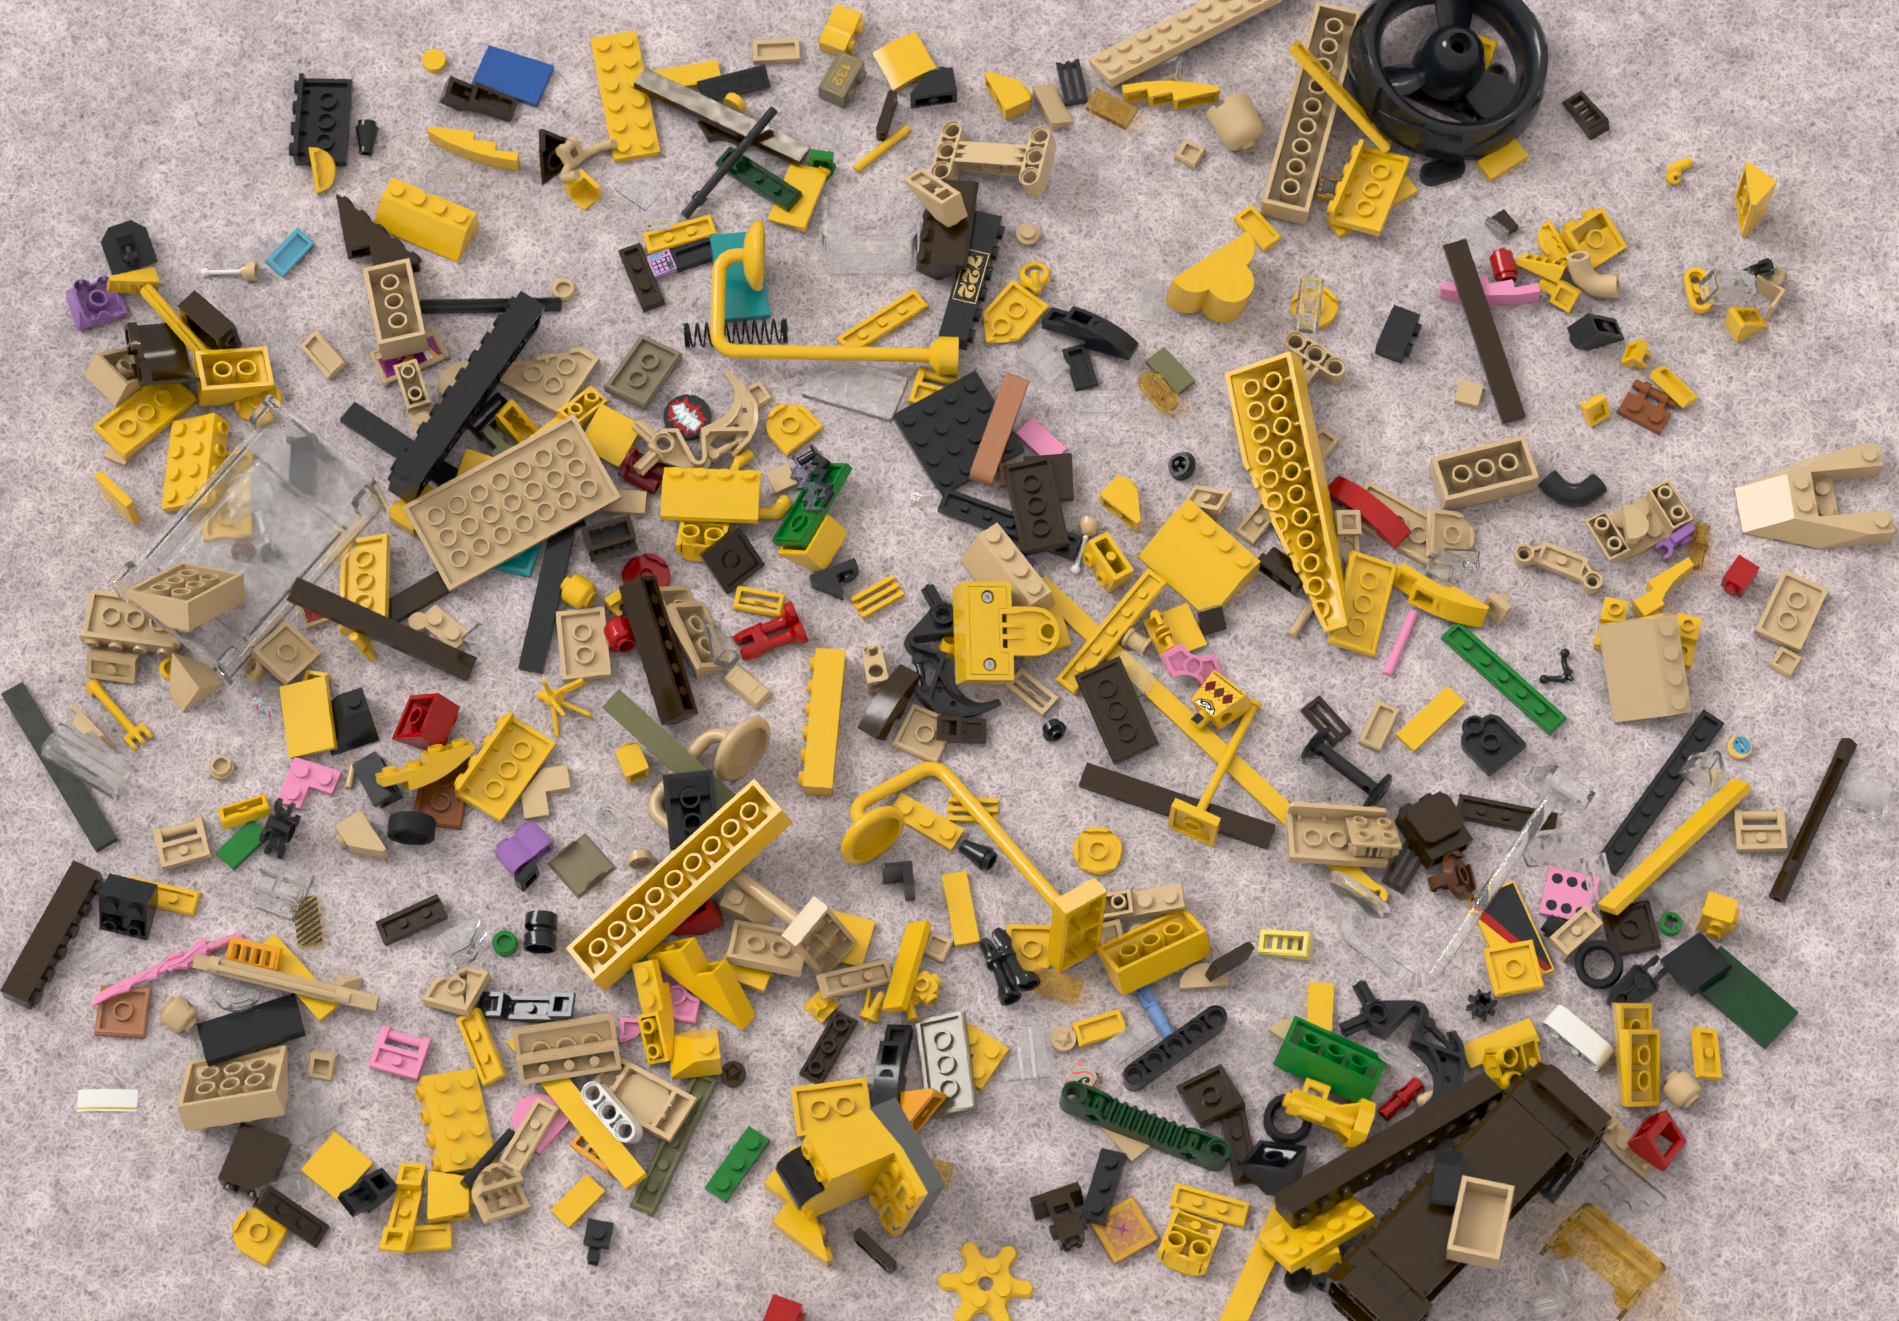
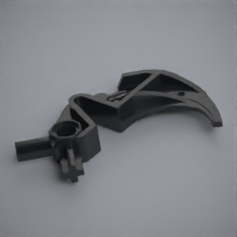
M934 584L925 585L921 592L930 610L908 633L904 642L906 651L912 656V663L916 667L917 673L922 675L920 678L921 686L917 684L914 690L918 701L927 709L940 715L962 716V718L981 715L1001 706L999 699L980 703L965 697L954 683L950 659H947V653L917 644L942 641L943 637H954L952 604L942 601ZM940 615H947L949 619L941 621L938 617ZM929 661L936 669L931 687L925 682L926 675L923 666ZM941 688L942 692H937V689ZM954 702L956 706H951L950 704Z
M1362 980L1352 986L1362 1007L1359 1012L1360 1015L1339 1023L1340 1032L1345 1037L1366 1029L1370 1035L1385 1040L1411 1014L1418 1016L1408 1049L1417 1055L1427 1066L1432 1075L1434 1087L1430 1100L1423 1106L1415 1109V1111L1461 1085L1465 1072L1466 1055L1464 1044L1456 1030L1446 1032L1449 1039L1448 1042L1445 1039L1446 1036L1436 1027L1435 1020L1429 1017L1428 1008L1422 1002L1416 1000L1375 999L1366 981ZM1377 1013L1382 1018L1374 1019L1370 1014ZM1431 1032L1447 1048L1425 1041L1423 1034ZM1445 1078H1449L1450 1082H1446Z

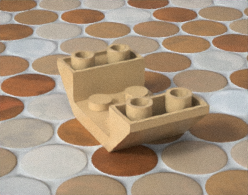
M1668 479L1648 489L1645 498L1630 505L1640 510L1649 522V530L1646 537L1638 540V543L1626 544L1621 510L1611 515L1605 510L1585 520L1584 523L1609 562H1626L1654 548L1657 543L1665 541L1675 531L1687 523H1691L1694 518Z

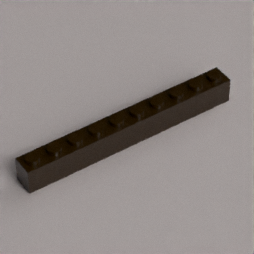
M1482 1072L1275 1193L1276 1211L1293 1230L1301 1225H1306L1316 1216L1331 1210L1333 1206L1350 1199L1354 1194L1372 1186L1386 1175H1391L1396 1169L1413 1162L1417 1157L1435 1149L1447 1139L1454 1138L1459 1132L1470 1127L1477 1118L1482 1120L1487 1114L1485 1112L1495 1100L1499 1103L1503 1098V1090L1485 1072Z

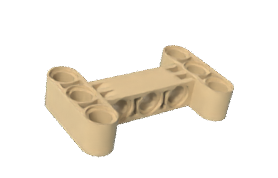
M955 120L949 121L944 124L941 130L931 167V174L940 180H958L960 172L1019 176L1026 194L1030 197H1038L1046 189L1056 151V142L1050 130L1045 126H1038L1031 131L1027 145L970 142L961 123Z
M1293 331L1286 336L1284 353L1291 351L1301 357L1308 389L1317 378L1330 385H1338L1343 382L1346 364L1342 358L1301 332ZM1291 344H1297V345H1299L1300 347H1299V348H1292L1290 345H1291ZM1310 357H1318L1320 360L1313 361ZM1336 369L1340 373L1333 374L1330 372V370ZM1231 407L1229 423L1230 426L1236 430Z

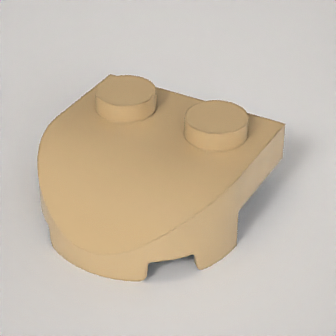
M504 1163L489 1164L479 1173L473 1183L472 1199L484 1224L526 1212L531 1207L520 1186L524 1180L522 1175L517 1170L512 1171L503 1167Z

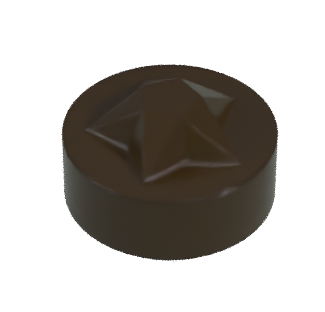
M729 1061L722 1066L723 1074H720L722 1082L727 1087L736 1088L744 1083L746 1071L741 1063Z

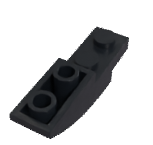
M1075 306L1069 312L1052 307L1042 320V329L1084 340L1086 349L1129 361L1139 347V342L1120 327L1097 314Z
M887 1024L884 1041H880L877 1053L872 1107L895 1097L900 1104V1092L905 1091L907 1082L905 1069L914 1032L912 1025Z

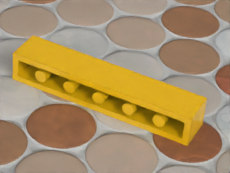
M816 648L815 656L810 657V671L814 672L813 679H808L807 694H811V702H806L805 717H809V723L803 727V740H807L806 748H801L800 762L804 763V771H799L798 786H802L803 794L833 796L846 664L845 650Z

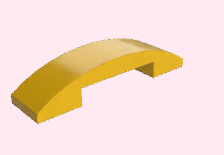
M401 1162L395 1183L398 1187L388 1227H384L379 1251L405 1253L407 1251L420 1213L426 1178V1164Z

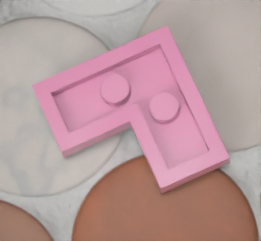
M295 757L278 798L283 799V806L288 807L293 802L296 803L295 809L301 811L310 789L333 796L342 773L341 771Z

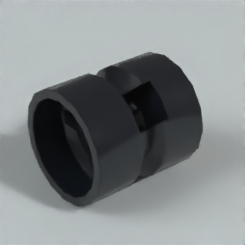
M544 910L530 911L525 914V929L528 931L524 934L523 949L525 951L539 954H550L556 951L557 936L553 932L557 931L558 915Z

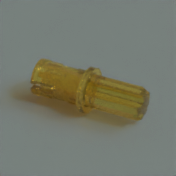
M1706 523L1695 524L1694 538L1689 546L1692 549L1690 560L1694 564L1692 570L1699 571L1703 568L1705 552L1709 550L1708 537L1711 527Z

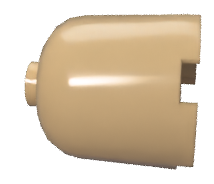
M1238 92L1223 98L1224 104L1218 108L1213 105L1207 111L1206 116L1227 149L1248 152L1256 147V142L1261 138L1264 127L1248 93L1244 95L1243 92Z

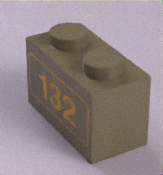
M839 50L818 87L819 98L844 109L847 102L851 103L856 95L855 88L858 83L862 84L866 78L867 71H865L864 61Z

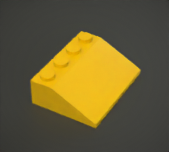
M1190 499L1168 519L1138 556L1145 565L1167 581L1168 585L1196 610L1219 604L1223 607L1259 573L1260 560Z

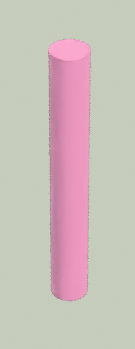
M1410 609L1384 668V675L1389 677L1393 675L1419 614L1416 610Z

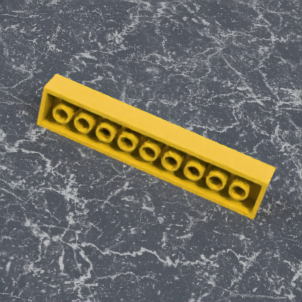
M753 779L566 949L588 976L606 992L632 968V964L638 963L787 829L793 821L757 781Z

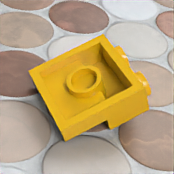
M1593 206L1581 213L1582 219L1577 222L1575 219L1568 221L1562 225L1564 230L1559 233L1570 253L1575 251H1587L1590 253L1593 269L1627 247L1603 206L1596 210Z

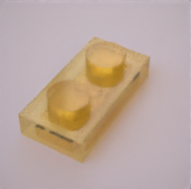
M1099 88L1095 89L1085 105L1086 111L1124 130L1128 128L1138 108Z

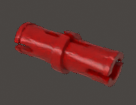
M1414 1076L1400 1090H1395L1392 1093L1393 1096L1377 1109L1379 1115L1389 1122L1399 1111L1407 1108L1413 1098L1425 1089L1421 1080Z

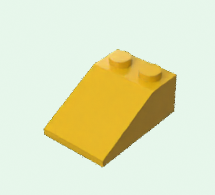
M267 346L195 351L193 371L194 375L200 377L201 380L196 382L200 407L226 405L274 388Z

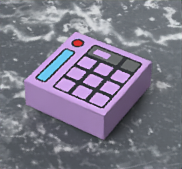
M669 249L647 257L656 280L677 272V267Z

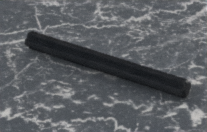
M560 297L534 298L545 305L544 312L561 311L562 309ZM510 298L420 300L422 314L506 312L507 309L505 307Z

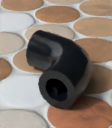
M1556 470L1545 477L1538 486L1554 502L1571 508L1586 506L1607 492L1605 484L1595 474H1590L1579 483H1570Z

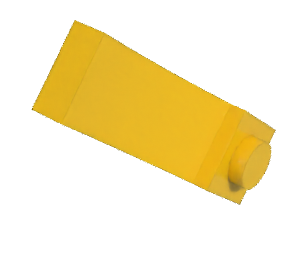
M1689 557L1648 581L1645 589L1647 593L1634 600L1631 611L1636 618L1662 613L1665 597L1681 580L1692 572L1694 564Z

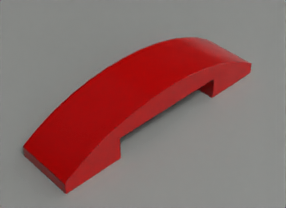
M1337 476L1328 485L1330 500L1339 507L1343 505L1349 510H1360L1361 519L1377 531V536L1394 549L1411 534L1408 526L1390 508L1356 483Z

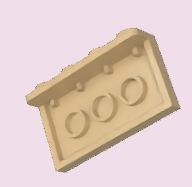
M91 589L83 631H80L79 634L84 645L93 648L103 645L116 651H122L123 648L133 649L134 652L140 654H147L148 651L156 652L159 656L171 657L172 652L180 653L181 642L161 627L145 609L124 593ZM167 627L181 639L183 638L184 632H179L176 628Z
M1291 802L1285 812L1288 862L1386 868L1388 857H1375L1374 848L1371 857L1367 856V850L1365 856H1353L1352 853H1348V843L1352 842L1345 822V816L1386 818L1387 809L1374 805L1364 807L1353 804L1334 805L1327 802Z

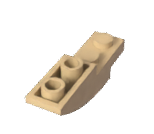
M417 359L393 365L415 436L417 437L418 434L416 432L423 421L427 423L431 417L429 413L432 410V406Z
M1179 883L1133 892L1131 889L1109 892L1106 895L1103 922L1119 919L1122 922L1159 918L1165 913L1186 910L1183 885Z

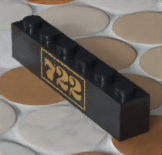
M976 210L967 267L956 272L939 336L959 337V349L966 351L968 344H973L976 330L973 329L974 323H979L982 313V309L979 308L980 302H985L988 292L985 284L986 281H991L994 267H991L992 260L996 261L998 258L1000 247L997 246L998 239L1003 240L1005 226H1002V216Z

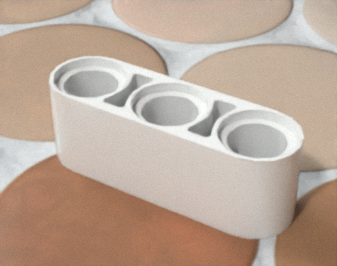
M1557 1005L1541 1023L1545 1031L1549 1030L1552 1032L1551 1036L1566 1048L1570 1047L1572 1049L1571 1052L1585 1064L1589 1063L1594 1071H1599L1615 1053L1613 1047L1562 1005Z
M592 1081L583 1086L581 1090L583 1101L618 1141L635 1144L641 1140L643 1128L606 1085ZM599 1088L600 1095L598 1099L593 1100L592 1093L594 1089ZM614 1106L616 1109V1115L614 1116V1118L610 1119L608 1117L609 1109ZM630 1125L632 1127V1134L626 1138L624 1130Z

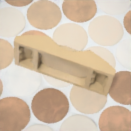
M621 1057V1070L602 1072L596 1075L593 1082L606 1085L639 1122L645 1132L670 1143L697 1102L696 1097ZM599 1088L594 1089L592 1093L593 1100H596L600 1095ZM613 1106L609 1109V1112L616 1115V1109Z

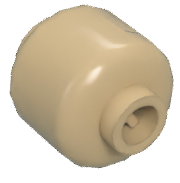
M182 996L170 997L159 1010L161 1013L160 1021L174 1033H181L183 1030L189 1032L197 1023V1020L194 1018L197 1014L196 1007Z
M1675 1070L1664 1079L1667 1083L1663 1087V1093L1674 1107L1687 1109L1700 1099L1701 1087L1688 1071L1678 1073Z

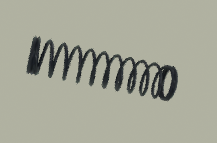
M774 318L772 319L770 340L765 319L762 320L761 340L759 339L757 323L754 319L751 342L746 320L743 321L742 341L740 340L737 321L735 320L733 323L732 344H734L735 327L739 344L744 342L745 329L748 343L753 344L754 327L760 345L763 342L764 327L768 344L772 343L773 327L777 342L781 343L783 334V343H788L786 318L781 320L780 339L778 337L776 321ZM725 321L724 335L727 330L728 341L731 343L728 323ZM696 322L694 344L689 323H684L686 349L690 348V344L692 348L696 346L697 330L701 347L704 348L707 332L710 345L714 347L711 343L708 322L705 323L703 343L699 324Z

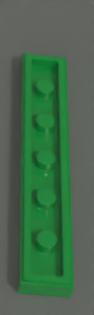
M1455 623L1441 636V640L1549 736L1566 721L1567 717L1463 624Z

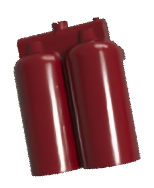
M632 447L627 453L625 460H623V466L618 475L623 477L625 482L655 495L663 480L664 467L669 466L657 462L644 476L639 475L633 468V465L645 454L640 453L638 448Z

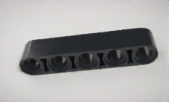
M1219 1005L1208 1007L1130 1063L1123 1072L1124 1087L1131 1092L1142 1090L1225 1029L1227 1022L1226 1010ZM1211 1016H1219L1222 1021L1214 1024L1209 1021V1018ZM1192 1030H1197L1202 1034V1036L1199 1038H1192L1189 1035V1032ZM1176 1044L1182 1050L1178 1053H1173L1168 1047ZM1152 1059H1157L1161 1062V1065L1159 1067H1151L1148 1062ZM1130 1074H1138L1141 1079L1138 1082H1132L1128 1079V1076Z

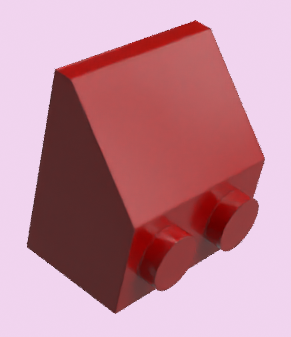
M440 693L410 695L392 739L423 750H428L427 747L435 744L446 746L451 728L457 721L460 706Z

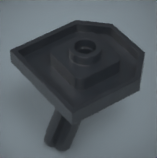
M132 220L108 227L101 245L112 275L125 273L158 262L146 227Z

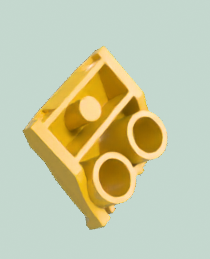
M680 521L676 552L686 560L703 562L699 554L729 532L731 523Z
M1537 1034L1485 1048L1482 1059L1484 1071L1503 1092L1510 1084L1514 1083L1517 1085L1521 1079L1520 1075L1529 1065L1534 1067L1538 1062H1541L1537 1045Z
M1175 1207L1156 1257L1167 1268L1189 1276L1205 1275L1224 1224H1215L1180 1211V1208Z

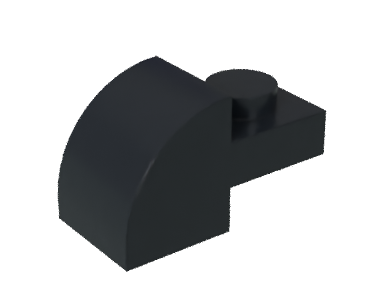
M382 1167L364 1176L360 1183L340 1192L337 1199L349 1214L355 1217L364 1211L372 1212L389 1199L398 1186Z

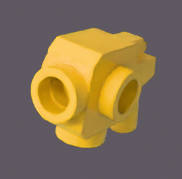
M922 971L917 975L908 1008L905 1011L908 1022L918 1020L915 1010L917 1004L922 1002L923 1005L926 1004L929 1007L939 1000V987L942 983L935 972L929 974L928 971Z

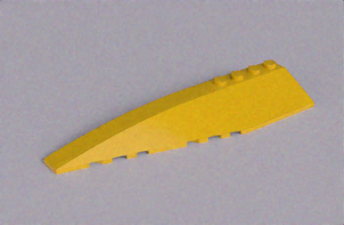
M1289 351L1226 372L1225 377L1242 461L1252 478L1251 481L1255 489L1258 490L1261 496L1262 504L1271 517V522L1286 553L1290 556L1295 572L1302 580V586L1312 602V607L1324 632L1329 633L1348 627L1344 580L1334 516L1302 359Z

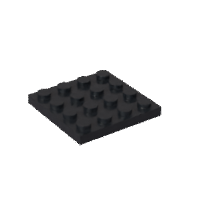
M976 370L892 415L893 421L940 497L944 495L946 488L955 490L972 481L968 477L995 404L994 399ZM1013 430L1001 462H1007L1024 452V448Z

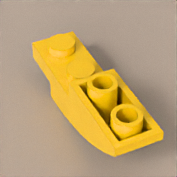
M589 386L560 408L557 416L533 435L572 414L576 416L582 429H584L593 419L601 403L606 405L608 400L593 387Z
M1405 563L1398 566L1393 586L1409 595L1407 602L1430 614L1455 623L1480 628L1483 626L1490 608L1489 606L1450 583L1443 587Z
M465 738L452 740L451 744L442 746V744L431 745L427 747L428 750L420 752L422 762L421 760H411L406 762V766L384 767L382 768L383 772L375 773L376 782L383 787L402 783V787L409 791L423 787L457 768L475 750V744L467 741Z
M658 959L632 964L642 1014L637 1015L647 1063L651 1065L670 1061L672 1059L674 1043V1016L669 982L663 983Z

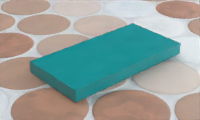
M747 232L710 235L713 264L723 252L729 249L743 248ZM742 262L729 265L726 271L725 321L728 323L735 320L739 322L769 319L771 312L765 276L763 289L757 292L747 282Z

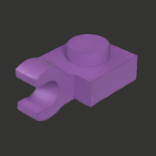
M1689 522L1671 534L1668 539L1656 544L1655 552L1662 548L1668 552L1662 557L1663 562L1668 561L1672 557L1674 549L1679 546L1684 548L1693 541L1692 537L1695 528Z

